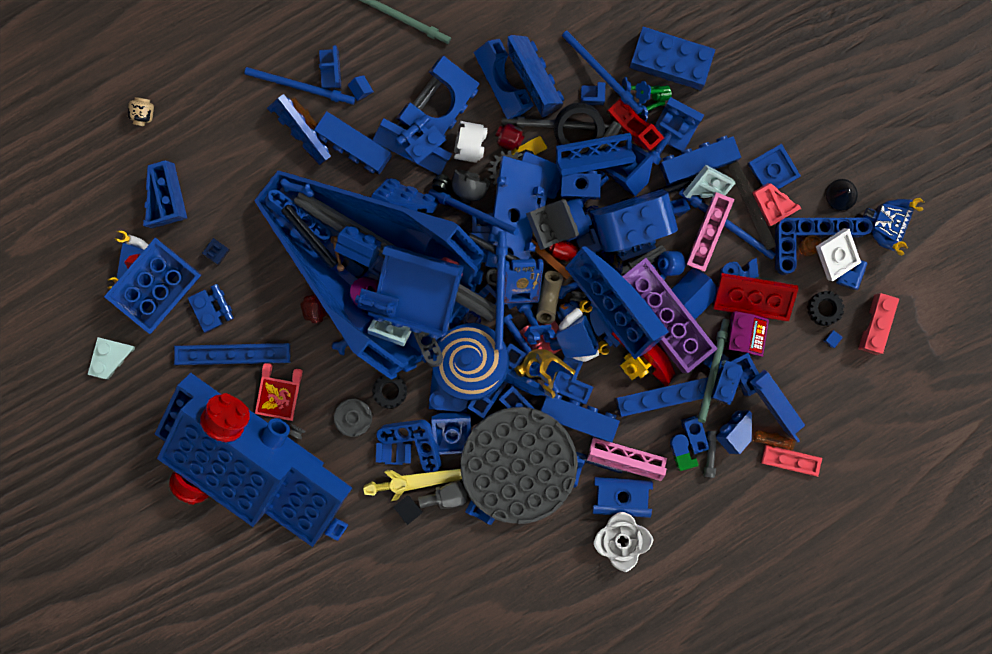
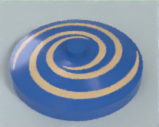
M477 323L462 324L449 330L438 342L443 355V362L441 365L433 367V373L441 388L451 396L467 401L479 400L491 395L503 383L509 368V353L504 341L502 350L495 349V331L491 328ZM433 354V361H436L437 356Z

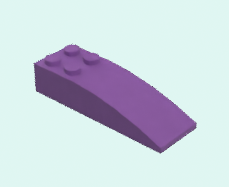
M644 258L622 276L647 302L669 331L658 343L682 373H689L717 350L713 342L647 258Z

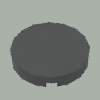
M347 399L336 408L334 423L343 435L350 437L360 436L370 428L372 412L364 401Z

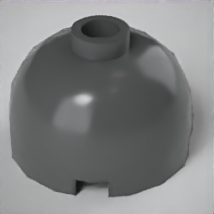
M455 170L452 177L454 193L460 197V201L468 204L471 201H478L484 198L491 184V181L484 177L481 180L478 174L465 170H459V172Z

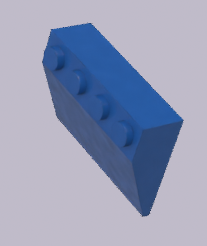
M510 35L508 36L507 53L541 117L543 118L562 108L563 95L560 91H556L554 87L555 81L551 74H547L543 58L538 57L536 53L538 50L534 41L530 42L526 36Z
M155 237L104 297L146 332L151 334L202 274Z

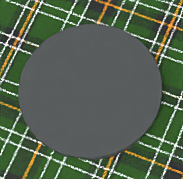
M510 407L488 415L475 426L464 444L460 468L464 487L473 503L480 510L492 518L505 523L525 524L551 515L563 504L574 487L578 461L576 449L570 435L557 420L547 413L534 408Z

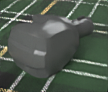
M457 480L444 485L442 488L440 486L436 487L434 494L420 496L418 500L421 509L433 505L440 506V509H451L463 506L467 502L468 493L463 481Z

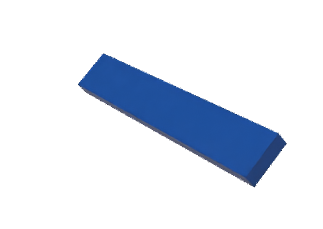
M290 343L174 346V365L291 363Z

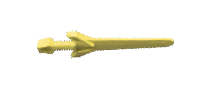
M461 469L404 476L393 470H387L384 473L391 478L389 483L376 484L371 482L364 485L363 490L365 495L375 496L378 491L390 489L395 493L391 501H396L404 491L462 480Z

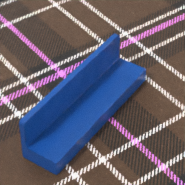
M383 118L372 141L413 162L404 151L410 146L407 141L402 145L396 141L404 128ZM414 134L412 138L416 141L419 136ZM438 147L418 165L439 175L442 173L452 153Z
M763 370L750 381V384L785 433L798 443L800 440L796 433L805 424L770 374Z

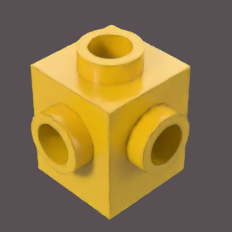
M630 353L624 357L626 361L620 365L631 380L638 376L640 379L649 373L648 368L651 366L643 356L634 359Z

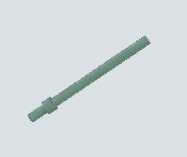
M359 0L426 33L432 39L436 38L446 44H449L451 41V37L439 32V29L433 26L429 27L376 0Z
M729 319L722 320L720 331L717 332V350L714 352L698 421L701 423L706 422L724 344L729 336L727 333L730 324Z

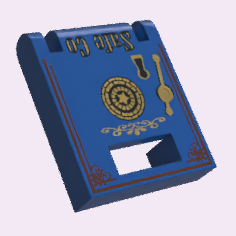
M535 259L512 260V269H509V261H505L504 304L539 302L544 265L542 259L537 260V267ZM518 293H527V294H522V295H512V294H518Z

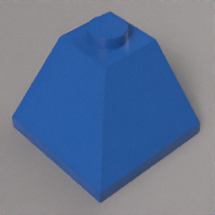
M632 144L631 149L636 156L634 163L603 169L624 190L636 196L649 183L654 157Z

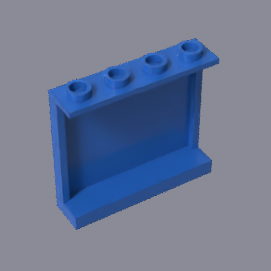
M393 245L384 246L382 254L385 255L376 293L399 300L394 318L371 311L368 312V315L373 316V319L376 321L384 322L386 320L392 322L391 325L396 327H409L410 331L415 333H421V331L429 333L428 336L439 339L445 336L448 331L464 266Z

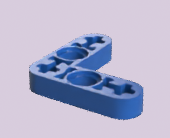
M426 420L385 424L377 431V438L383 444L415 441L422 468L426 473L437 472L441 467V460L432 428ZM419 427H421V429H425V431H424V433H423L422 430H417V429H418ZM405 428L408 431V436L402 435L399 429ZM422 444H429L431 451L424 450Z

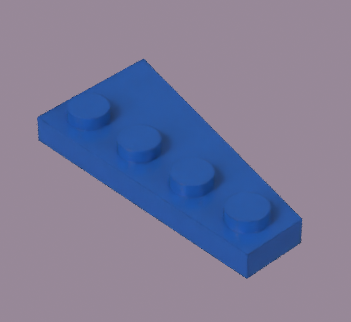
M284 94L281 95L267 109L279 116L278 121L282 125L286 124L291 129V135L303 142V148L320 165L331 157L328 148L319 141L316 132L309 128L303 115L296 111L293 107V102Z

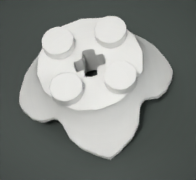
M618 512L613 515L606 527L601 529L594 539V547L598 553L608 557L612 565L623 572H627L635 567L638 556L646 553L653 543V537L646 528L637 525L634 518L625 512ZM620 536H624L627 539L623 546L617 542Z

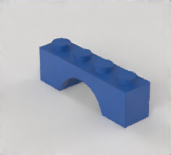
M500 39L487 41L474 52L507 119L521 116L534 106L526 89H516L508 82L505 75V62L508 54Z
M510 343L507 347L509 353L508 369L515 371L514 368L520 365L526 353ZM503 381L501 386L491 395L471 401L467 408L484 419L507 382Z

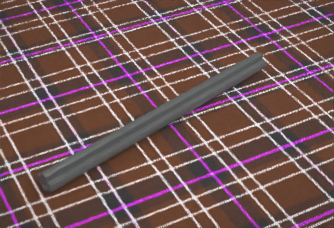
M299 193L294 200V204L339 232L346 226H352L365 235L374 236L376 240L382 242L378 255L384 259L385 255L382 254L384 246H395L315 197H307L305 194ZM459 284L455 301L492 322L496 315V305Z

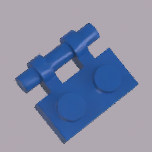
M426 115L420 119L417 118L414 124L409 129H404L396 139L400 145L407 141L410 146L404 151L416 165L446 141L435 125L429 130L425 127V124L430 121ZM420 130L423 135L415 141L412 135Z
M218 284L211 286L213 294L210 296L207 290H203L188 298L205 333L223 325L220 320L222 316H225L227 322L234 319L231 313L232 309L230 305H227L224 299L225 294L223 290H220ZM217 300L221 309L216 311L212 302Z

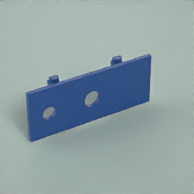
M502 156L499 177L497 178L493 217L519 229V233L516 236L506 232V247L512 251V255L520 259H529L530 251L535 252L536 244L531 243L533 230L526 213L535 210L538 195L543 196L544 188L540 186L542 166ZM510 209H515L519 214L516 222H512L508 218V211ZM491 225L488 241L498 247V231L504 230ZM487 251L485 266L497 269L498 256Z

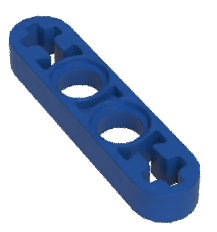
M275 189L269 191L265 197V203L270 209L288 221L281 210L286 205H290L302 220L309 222L310 226L308 227L323 244L328 241L331 236L328 227L294 204L282 192Z

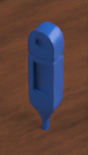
M508 369L504 379L505 382L531 395H543L550 398V396L545 394L544 389L539 383L525 376L520 377L515 371Z

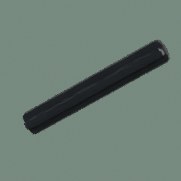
M286 205L281 210L282 214L330 269L338 263L337 260L290 205Z

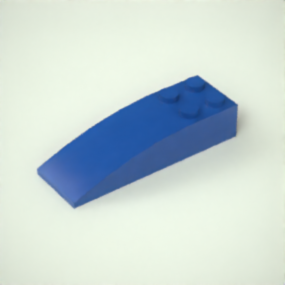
M582 247L565 267L634 359L650 351L669 332L632 285L587 247Z

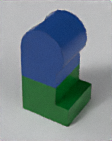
M682 434L672 436L670 445L678 471L699 466L697 458L691 459L688 438Z

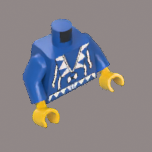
M916 198L913 201L910 199L886 201L884 204L879 205L876 211L868 207L866 208L863 218L872 221V236L879 246L892 251L896 250L900 256L904 255V252L899 249L901 247L908 248L902 239L914 211L911 210L912 207L917 211L923 210L922 207H916L919 202L925 203L921 198Z

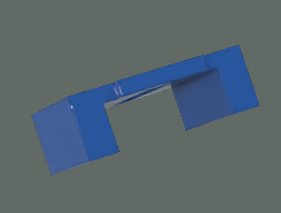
M376 443V462H385V464L393 465L411 463L412 444L397 443L396 463L391 462L392 443Z

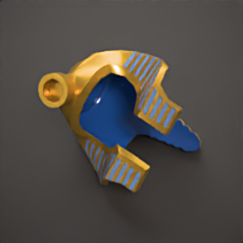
M546 349L530 351L525 357L523 364L514 368L520 377H523L525 374L530 378L541 377L545 382L543 384L545 394L552 399L555 397V392L552 388L557 371L570 376L575 374L574 369Z

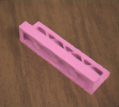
M592 438L588 461L662 481L665 477L667 458ZM595 444L603 446L606 451L596 449ZM615 450H619L623 453L624 456L617 455L612 452H614ZM634 455L640 456L642 461L632 459L631 457ZM653 460L661 462V466L649 464V462Z

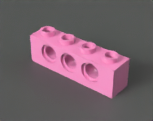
M714 192L687 258V265L706 271L734 202L733 198Z

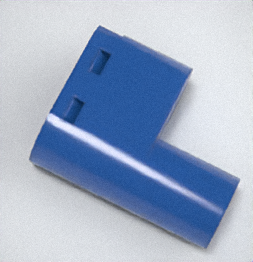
M860 260L861 263L855 266L853 271L849 270L838 277L836 283L853 290H858L867 262Z

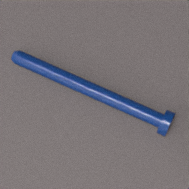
M509 314L504 317L503 326L506 325L520 347L528 355L532 349L512 322V315ZM554 382L552 390L556 395L560 392V389Z

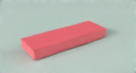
M770 445L764 446L761 459L762 464L816 477L819 475L822 462L820 457Z

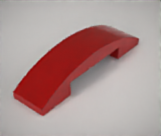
M612 332L611 334L623 345L616 334ZM656 344L642 356L655 368L652 374L665 386H668L675 372L666 354Z

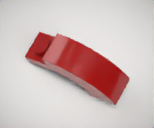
M621 98L607 110L611 117L621 125V130L624 133H630L632 141L641 148L651 151L664 139L663 135L652 123L649 124L641 119L629 105L623 103Z

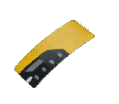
M538 136L521 145L518 150L511 151V155H514L516 152H518V158H521L524 152L536 155L546 150L547 146L542 137Z

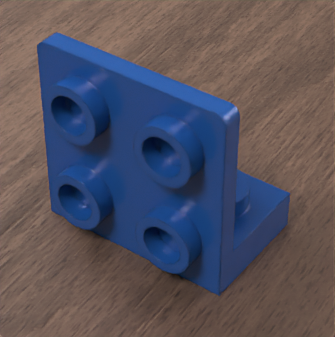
M670 97L655 127L664 136L666 129L659 126L667 112L673 115L668 126L677 132L683 122L688 124L689 128L682 139L671 135V139L667 142L669 146L682 152L686 149L704 115Z

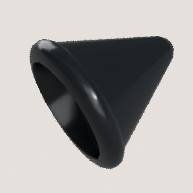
M847 179L833 181L826 191V199L829 205L840 211L853 207L858 198L857 188Z

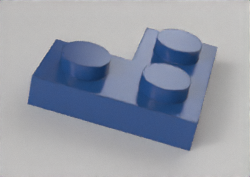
M564 356L563 362L574 369L575 374L570 376L558 371L554 382L560 389L559 394L586 405L593 387L576 380L583 361Z

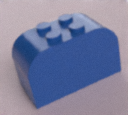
M663 189L589 211L594 230L604 252L626 249L678 231L669 193Z

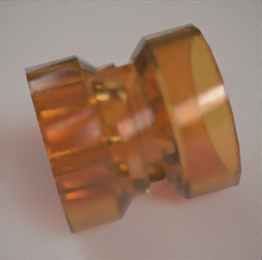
M808 236L799 243V251L804 256H812L818 253L816 246L822 242L817 236Z

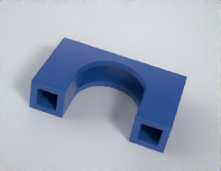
M441 56L429 73L448 88L451 95V105L448 111L443 116L434 118L426 115L410 102L406 103L396 119L407 128H410L417 118L420 119L426 115L430 121L425 124V127L429 130L435 125L440 133L446 137L444 134L447 129H452L455 125L457 115L459 113L462 114L467 108L466 102L477 94L479 83L445 56ZM420 130L415 133L419 137L423 135Z

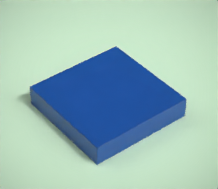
M782 144L748 163L761 187L771 183L780 189L801 177Z

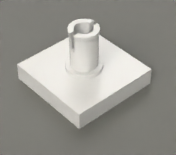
M844 228L816 246L829 281H834L861 263L850 229Z

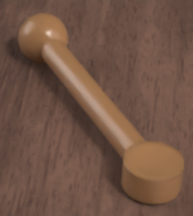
M337 236L331 237V243L334 246V250L337 243ZM335 251L338 262L337 270L342 272L344 271V266L341 263L339 253Z

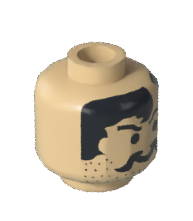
M135 97L134 100L129 102L127 117L133 120L134 125L145 126V123H149L153 119L154 105L150 103L149 99Z

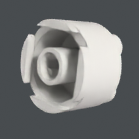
M460 121V132H457L454 153L458 154L454 155V159L477 163V161L483 158L484 147H481V144L486 139L487 128H484L481 124Z

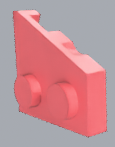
M767 183L752 192L768 226L776 224L801 209L800 205L791 201L787 195L778 191V188L771 183Z

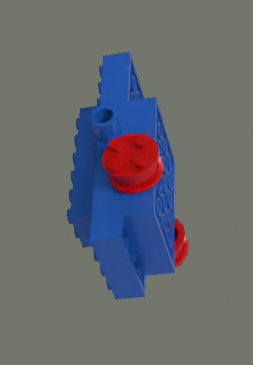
M192 373L177 385L155 432L156 436L165 441L157 459L174 471L169 479V487L178 499L194 505L203 502L210 496L252 527L255 526L264 514H267L312 547L323 535L352 490L351 486L323 467L324 463L287 437L290 432L288 424L278 418L271 419L267 423L250 411L240 399L228 393L220 394Z

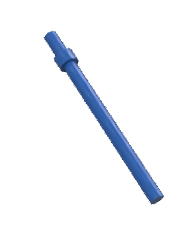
M565 31L562 37L617 92L623 103L629 105L637 114L641 113L643 108L634 100V96L629 91L626 92L568 31Z
M248 67L245 69V75L331 98V101L338 103L339 101L352 105L355 103V97L342 94L338 90L323 89Z
M682 188L679 195L688 200L691 206L699 208L706 213L708 205L702 202L703 199L697 195L686 198L683 194L685 189ZM726 219L724 227L771 260L775 257L776 253Z
M430 189L428 194L434 196L443 205L457 208L515 236L519 233L518 228L455 200L445 192L440 193L434 189Z
M498 231V247H496V255H498L496 350L503 349L505 258L508 255L506 231Z

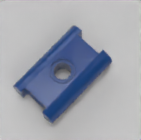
M594 477V486H597V504L592 505V514L615 515L618 512H625L632 517L651 518L652 509H648L649 490H653V481ZM620 492L627 494V501L624 503L618 500Z

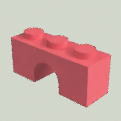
M883 293L874 295L869 311L872 314L871 321L867 330L863 332L859 350L875 355L883 354L899 298Z

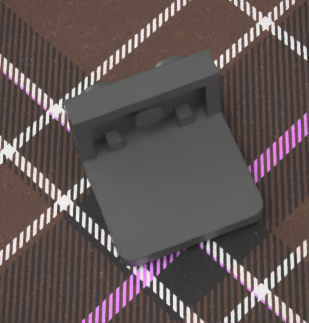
M564 199L526 213L540 250L579 235L577 225L570 212V207Z

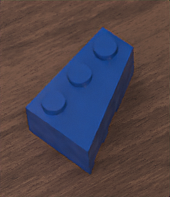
M165 160L148 165L146 182L147 202H145L146 215L145 220H143V226L156 228L188 219L175 164Z

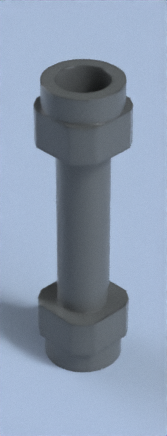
M717 431L707 432L709 450L706 467L703 469V477L715 478L716 468H714L716 441H718L716 436L719 433Z

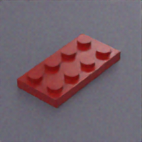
M721 273L713 309L727 312L736 311L764 318L789 321L798 293V285Z

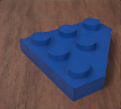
M388 178L371 196V198L403 206L414 211L425 209L426 213H433L439 204L434 196L430 194L424 195L414 187H406L401 185L398 180Z

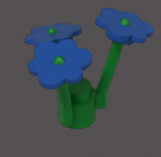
M627 77L622 79V88L626 92H631V90L637 91L636 98L639 99L637 103L643 108L642 112L637 115L645 122L648 119V111L665 105V101H668L672 96L668 85L650 86L645 81H642L636 86H631V83L627 81ZM650 94H652L653 100L657 101V103L648 107L641 105L650 99Z

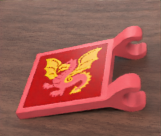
M265 363L262 368V378L255 414L293 421L303 371L301 369H294L292 381L271 378L273 365Z

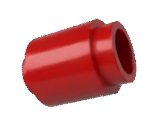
M564 240L549 246L548 251L551 252V256L568 262L574 258L578 247L574 246V243Z

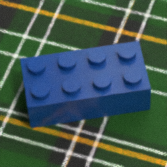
M642 27L629 68L702 90L716 49Z

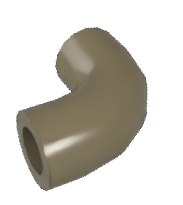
M548 271L543 279L536 315L537 320L542 324L548 325L555 321L559 293L563 282V276L559 272Z

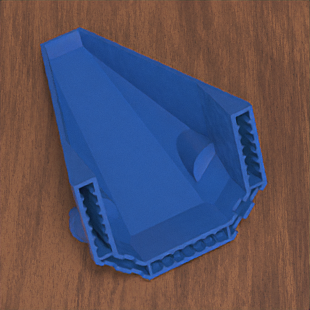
M277 171L254 201L352 352L391 380L396 378V373L401 370L408 372L417 367L416 363L420 361L426 363L413 332H411L404 346L368 334V328L373 321V316L368 315L369 311L358 308L350 297V287L357 278L345 268L344 271L339 272L337 270L338 263L330 269L293 225L266 205L265 197L269 191L275 189L294 202L299 192L290 190L285 193L280 181L287 179L291 183L303 186L309 183L310 188L314 192L313 197L395 246L437 259L448 257L458 262L460 266H464L460 284L476 293L477 284H481L483 271L480 270L482 262H486L487 255L455 222L293 174ZM303 220L307 226H310L308 221ZM320 221L331 232L330 238L323 245L336 259L331 237L337 236L338 239L340 232ZM339 253L342 263L345 256ZM367 271L362 276L373 278L378 281L380 279L370 271ZM455 301L449 328L456 327L470 309ZM429 336L421 339L423 345H428L432 341V338ZM431 349V350H429L430 355H431V358H430V359L433 358V354H434L433 350Z

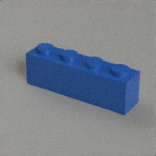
M327 111L314 129L320 141L325 144L327 141L333 144L332 148L341 154L344 151L349 155L348 158L356 164L361 162L365 165L364 169L372 174L376 172L380 175L392 157L390 151Z
M723 136L716 139V143L710 144L706 142L699 145V149L692 151L690 148L682 151L681 155L677 157L670 155L663 158L660 168L667 186L698 175L705 165L717 169L739 161L741 155L734 136L730 138Z
M558 394L553 399L545 397L541 411L553 417L561 425L611 443L613 442L620 422L616 420V415L608 412L605 415L597 413L599 409L587 406V409L580 407V402L572 399L566 402L561 400L562 396Z

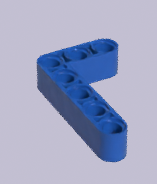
M867 218L782 219L775 226L776 271L781 275H787L796 269V237H832L840 231V223H843L846 229H850L852 237H863L871 232L872 222ZM782 223L789 226V232L782 230ZM801 223H805L808 226L807 232L801 230ZM821 223L827 226L826 232L820 230ZM859 223L865 226L864 232L859 231ZM783 242L789 244V251L782 249ZM783 261H787L790 264L788 271L783 269Z

